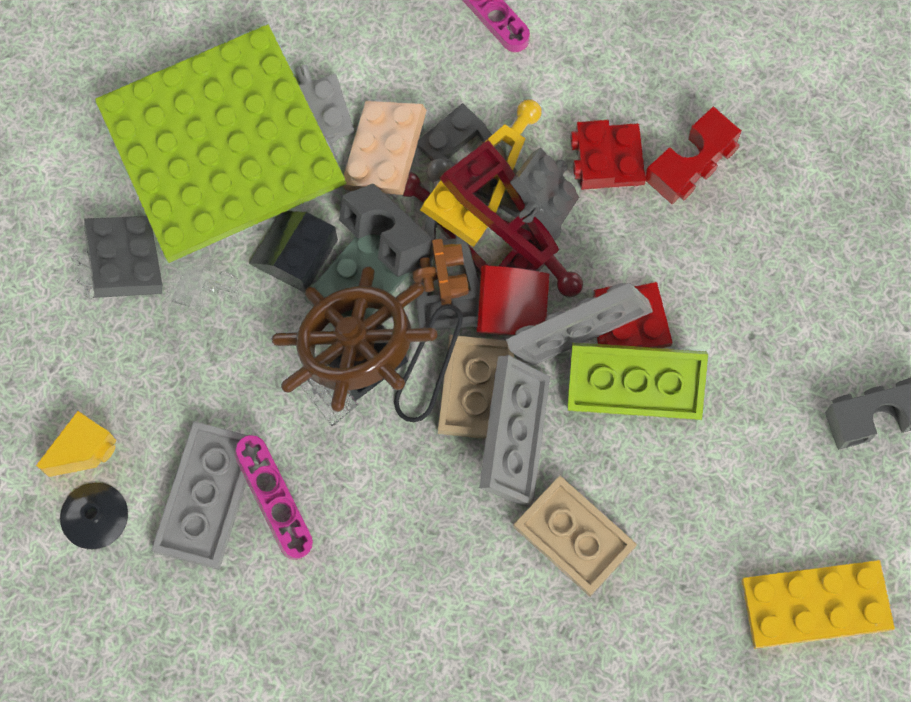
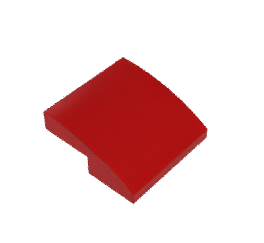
M482 266L477 332L502 336L516 335L515 332L522 327L536 326L545 322L550 273L509 267Z

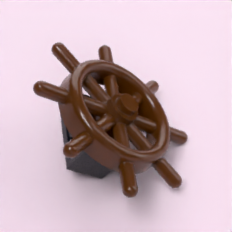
M367 266L362 270L358 286L341 289L326 297L314 287L307 288L305 296L314 307L304 317L298 332L275 333L272 336V343L275 346H296L298 357L303 367L282 382V390L290 393L309 378H312L318 384L334 390L331 408L335 412H340L344 409L347 393L357 401L383 380L395 390L403 389L405 381L396 370L408 362L406 354L410 343L434 341L438 336L434 328H411L410 321L404 310L405 306L423 294L424 286L416 282L394 297L383 289L372 287L375 271L372 267ZM367 308L378 309V311L364 320ZM353 310L351 317L344 318L341 315L345 312ZM392 317L393 329H386L382 324ZM329 323L335 327V331H322ZM316 345H331L315 357Z

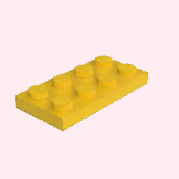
M880 560L745 577L741 580L754 649L880 633L895 629Z

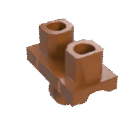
M442 239L432 240L435 267H431L430 258L420 259L421 269L415 270L412 273L413 281L423 283L424 291L431 292L434 291L433 281L438 280L441 305H451L452 298L469 294L466 274L448 276L447 267L464 265L461 244L443 245Z

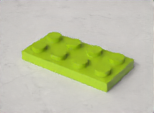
M572 342L567 411L702 420L708 352Z

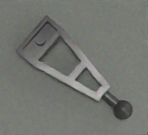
M462 103L418 140L417 147L431 161L444 159L453 167L455 163L449 160V158L476 135L484 143L492 134L486 125ZM498 144L495 148L506 160L507 155ZM514 167L513 172H514L515 175H516V173H517L518 171H517L516 168ZM493 178L476 193L489 201L497 180ZM503 195L499 208L516 218L519 216L520 211L514 201ZM561 227L550 233L554 241L560 236Z
M435 159L427 167V176L434 183V188L441 181L439 178L443 173L451 168L450 163L444 159ZM426 216L425 231L435 240L437 222ZM456 236V239L442 240L443 245L461 244L464 266L472 291H469L467 295L452 298L451 305L459 308L462 313L463 321L461 327L477 326L480 280L469 244ZM432 244L431 253H430V265H431V267H432V265H433V256H434V255H433V244ZM424 291L417 298L419 328H427L435 310L442 306L440 295L429 296V292ZM451 309L443 310L437 316L432 328L436 330L456 328L457 314Z

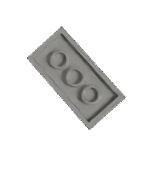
M630 282L627 284L619 283L608 288L606 294L597 298L589 297L579 301L576 307L569 311L550 314L543 323L518 329L515 332L516 335L506 339L510 352L529 364L536 365L572 349V342L585 343L653 312L649 300Z
M509 355L498 356L479 488L516 504L531 506L534 502L550 376Z
M193 422L151 549L153 553L220 570L247 484L235 459V448L243 437L249 435ZM245 444L246 449L242 455L244 457L250 456L254 461L258 447L251 448L249 444Z

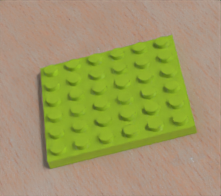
M269 24L95 98L168 263L346 185L338 163Z

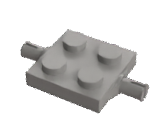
M302 65L305 76H303L302 70L298 66L295 71L300 82L299 87L337 160L332 143L341 137L355 133L337 75L333 74L318 80H312L308 65Z

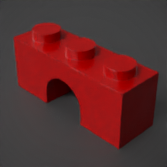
M713 106L692 125L688 140L697 147L699 154L693 157H683L669 147L647 167L646 182L672 205L679 198L682 200L687 199L695 190V183L701 177L705 180L708 179L717 169L718 165L716 163L722 157L729 159L740 146L738 140L742 130Z

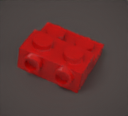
M609 120L577 122L576 131H571L570 140L571 149L578 152V160L573 161L574 179H580L581 190L645 185L646 178L639 123L609 125Z
M653 282L634 286L649 300L653 312L596 337L597 343L604 345L649 348L672 346L673 341L658 283ZM610 287L595 289L593 297L597 298L606 294Z

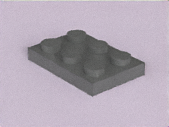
M147 216L84 219L94 298L162 294L163 284L153 229Z

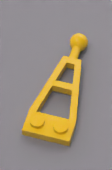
M532 99L524 100L518 105L517 119L511 127L504 124L487 139L494 147L501 141L511 146L506 161L512 170L526 139L521 135L527 125L535 124L542 114L541 106ZM498 175L494 177L497 180V184L487 205L495 213L506 189ZM442 181L437 184L420 209V211L472 247L477 244L488 226L460 204Z

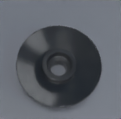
M89 483L75 489L66 498L60 513L61 528L67 539L74 545L89 550L101 549L115 542L123 533L128 521V507L124 497L117 489L104 483ZM91 508H96V516L92 519H87V511Z

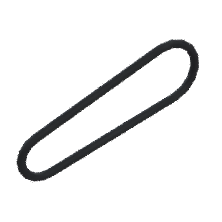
M445 304L437 308L427 328H432L437 316L443 310L451 309L457 314V325L427 410L418 417H408L403 414L399 406V399L403 389L397 390L395 394V410L399 417L407 422L422 421L429 416L434 407L463 321L461 311L454 305ZM420 342L403 377L405 384L425 342Z

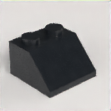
M285 211L280 213L249 264L305 293L338 241L335 226L308 212Z

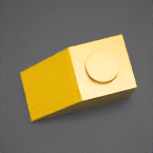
M77 411L37 463L36 467L49 477L97 468L100 462L104 463L112 456L115 451L114 444L117 440L109 431Z

